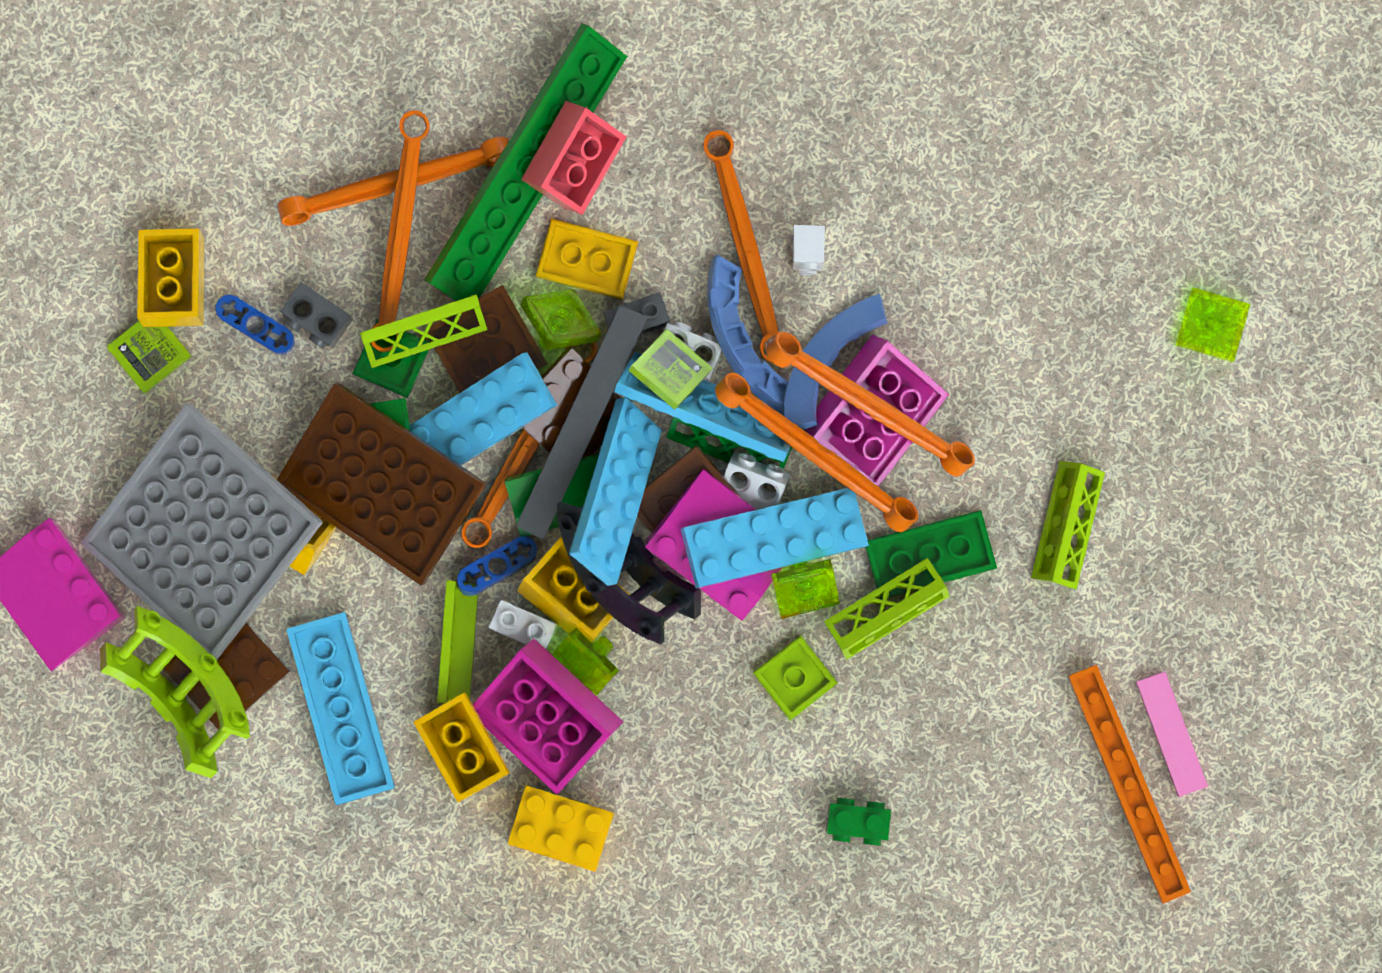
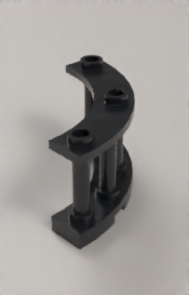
M563 502L557 503L560 533L575 571L587 591L618 622L634 633L655 643L662 644L664 643V622L676 613L692 619L701 615V590L699 588L696 589L695 585L679 578L669 570L664 572L653 562L655 557L645 547L640 537L635 538L633 533L631 534L620 574L626 570L640 588L628 595L618 584L607 586L569 554L584 504L581 507H577ZM648 596H652L665 605V607L655 612L643 606L640 602Z

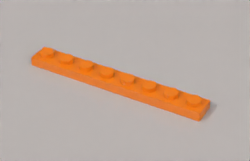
M1097 664L1069 675L1070 684L1161 903L1164 904L1191 893Z

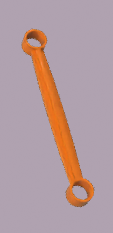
M416 110L405 113L399 123L404 143L387 240L379 321L372 329L394 322L397 317L412 227L421 141L428 136L430 131V123L427 116ZM416 115L424 120L426 128L422 135L412 138L405 133L403 124L406 118ZM376 342L371 343L375 349L381 352H389L393 347L392 345L388 348L378 346Z
M715 130L705 137L703 144L704 153L709 160L715 163L737 255L763 336L760 343V354L766 362L774 364L765 355L764 344L768 339L774 338L779 333L751 221L730 158L734 150L733 139L727 132ZM716 136H722L730 143L729 152L724 156H714L708 150V143Z
M506 137L492 138L482 143L478 149L419 163L417 186L482 165L493 167L508 144L509 139ZM398 170L351 183L309 198L303 196L285 198L277 205L281 223L285 226L299 225L308 221L313 214L390 195L395 192Z
M779 332L767 344V356L775 365L783 368L793 365L851 405L863 410L883 425L939 457L942 467L950 475L960 477L974 465V454L966 444L955 441L950 445L878 396L802 351L799 341L792 334Z
M576 334L567 342L566 349L571 346L574 340L586 338L592 346L590 357L584 359L588 363L596 356L597 344L588 334ZM524 429L499 471L476 518L469 519L462 526L461 537L463 542L469 547L481 548L489 543L492 537L490 525L509 497L504 479L523 474L539 446V443ZM473 522L483 523L488 530L487 539L479 544L471 543L466 537V529L469 524Z
M728 373L715 386V394L723 405L728 408L740 406L804 457L881 510L884 520L890 528L897 532H904L917 521L918 511L910 500L904 497L893 499L832 450L824 447L817 439L751 394L748 382L741 375Z

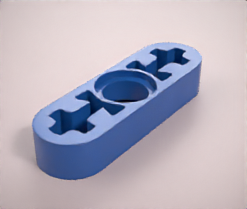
M224 295L217 301L215 311L223 322L278 355H285L294 348L295 337L288 328L234 295ZM232 301L236 302L234 307L242 314L245 308L249 310L243 316L240 326L236 324L240 320L237 316L231 313L227 317L224 316L225 310L222 306L225 303L230 305ZM252 317H260L264 322L263 329L258 333H251L247 329V322ZM270 324L275 326L271 329L274 334L281 336L283 333L287 334L285 339L288 341V345L286 347L280 345L279 348H275L276 342L269 336H267L266 341L261 340L268 333Z
M521 536L464 567L457 577L458 589L464 595L474 596L527 567L536 558V543L529 537ZM518 545H522L524 548L529 546L531 548L528 553L529 557L525 558L523 555H519L513 561L516 565L511 566V560L505 552L509 551L511 557L518 552ZM499 558L503 560L506 564L505 571L500 574L492 573L488 567L492 559ZM483 566L484 574L490 580L485 581V577L482 576L476 580V587L473 588L470 584L465 586L463 584L466 580L465 575L469 574L471 577H475L481 572L478 567Z

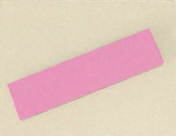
M1166 672L1137 681L1136 685L1177 796L1181 797L1208 787Z

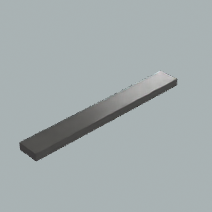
M622 305L619 306L516 527L544 539L557 512V503L562 501L644 328L647 317Z

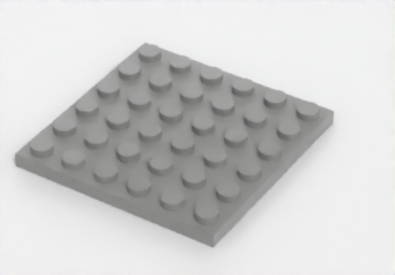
M186 403L81 544L149 607L190 635L217 660L315 534L323 521L193 404Z

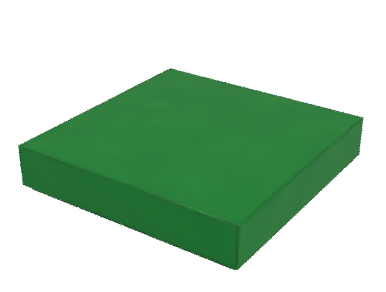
M405 331L399 344L412 349L418 346L421 338ZM393 335V336H390V337H387V338H389V339L395 341V340H396V335ZM383 339L375 341L378 346L383 348L393 345ZM424 339L422 345L430 342ZM371 344L376 360L389 355L390 351L381 352ZM364 346L352 374L405 398H409L430 349L372 368ZM396 347V349H395V351H394L393 354H396V353H399V352H402V351H405V350H403V349H401V348H399V347Z

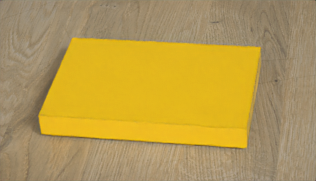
M551 218L535 277L623 300L639 242Z

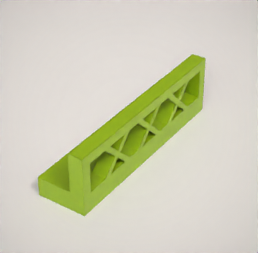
M477 295L361 332L360 335L371 367L374 368L488 329ZM475 310L480 326L467 330L456 324L463 312ZM457 315L454 322L445 319ZM441 320L451 325L445 338L437 339L427 334L433 322ZM428 324L425 332L417 329V327ZM454 327L457 328V329H459V330H461V331H463V332H460V333L451 335V333H452ZM408 330H413L423 335L418 346L412 349L399 344L403 333ZM399 334L396 341L387 338ZM425 337L433 340V342L422 345ZM383 339L393 344L387 357L375 359L370 343ZM396 347H399V348L405 350V351H402V352L393 354L394 351H395V349H396Z
M1059 461L1031 575L1032 579L1055 583L1077 590L1105 476L1104 471L1082 463ZM1087 474L1093 475L1089 490H1086L1085 487ZM1083 504L1085 512L1083 518L1079 520L1078 510ZM1076 534L1078 541L1076 547L1072 550L1070 543L1072 536ZM1069 563L1071 570L1068 580L1062 579L1065 565Z
M927 558L825 620L824 623L847 660L949 598L950 595L945 583ZM926 569L934 579L933 582L925 587L913 585L915 576ZM895 588L906 589L904 600L899 603L887 601L891 590ZM868 604L881 605L878 616L873 619L861 617L863 608ZM844 619L855 621L853 631L841 638L834 625Z
M446 580L437 703L445 704L466 692L469 700L471 698L478 594L474 596L464 595L458 589L457 582ZM463 583L465 586L470 584L473 588L476 587V584Z

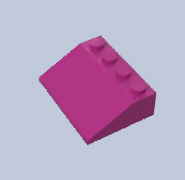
M873 334L842 373L848 379L878 396L924 427L949 395L890 342ZM830 390L816 407L817 426L804 429L805 432L817 439L820 444L832 450L878 487L912 444V441L883 425Z
M702 469L654 531L648 536L645 547L694 584L680 529L757 509L705 469ZM782 568L699 589L742 621L760 600Z
M48 518L21 538L0 557V601L51 672L126 618L54 519Z
M532 639L514 656L473 704L484 727L556 794L570 782L624 723L535 639Z

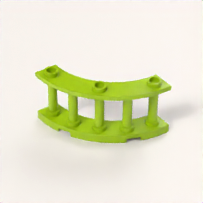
M137 605L134 608L135 631L122 647L105 642L99 649L100 671L123 682L133 690L139 687L150 696L152 700L149 703L166 722L171 721L178 732L175 738L183 756L185 770L212 778L218 772L214 752L231 734L245 739L250 737L249 723L240 697L212 654L208 653L181 628L161 617L157 612ZM146 637L165 647L151 664H147L132 654ZM175 655L192 670L177 688L160 674L162 669ZM200 680L211 699L196 714L185 699V696ZM217 711L220 729L209 739L205 730V723Z

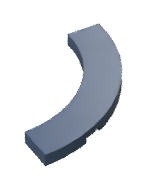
M716 255L712 258L709 268L707 300L711 323L719 346L734 372L741 375L748 382L750 390L755 396L777 412L782 413L784 412L788 381L777 374L765 360L762 362L751 347L753 343L743 321L740 322L737 305L739 304V281L742 268Z
M877 294L866 298L836 315L814 335L803 352L830 367L839 356L838 352L851 340L854 342L865 333L888 324L881 295ZM794 367L786 388L784 417L804 430L817 426L816 404L819 383Z

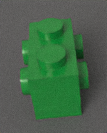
M837 798L836 804L829 803L826 834H833L832 841L850 843L851 837L863 838V844L881 846V840L888 841L892 810L885 809V803L867 801V807L854 806L855 800Z

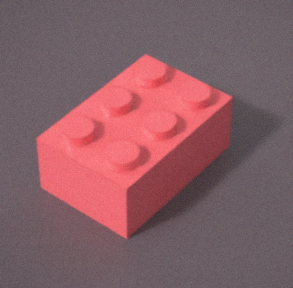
M565 101L521 180L562 208L583 215L627 136L586 107Z

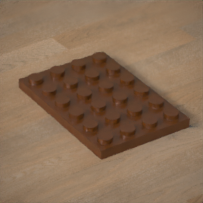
M339 382L333 384L277 478V481L307 508L421 586L430 577L486 485V482Z

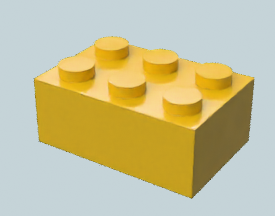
M199 228L138 230L137 319L143 327L204 326V236Z
M562 537L558 539L523 579L517 590L586 649L592 645L614 619L587 591L569 559Z
M526 785L507 844L596 872L615 813Z

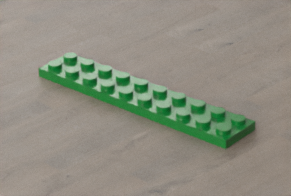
M581 23L424 279V281L453 301L477 295V298L481 297L543 196L542 193L521 179L565 101L586 107L591 112H594L628 57L589 25Z

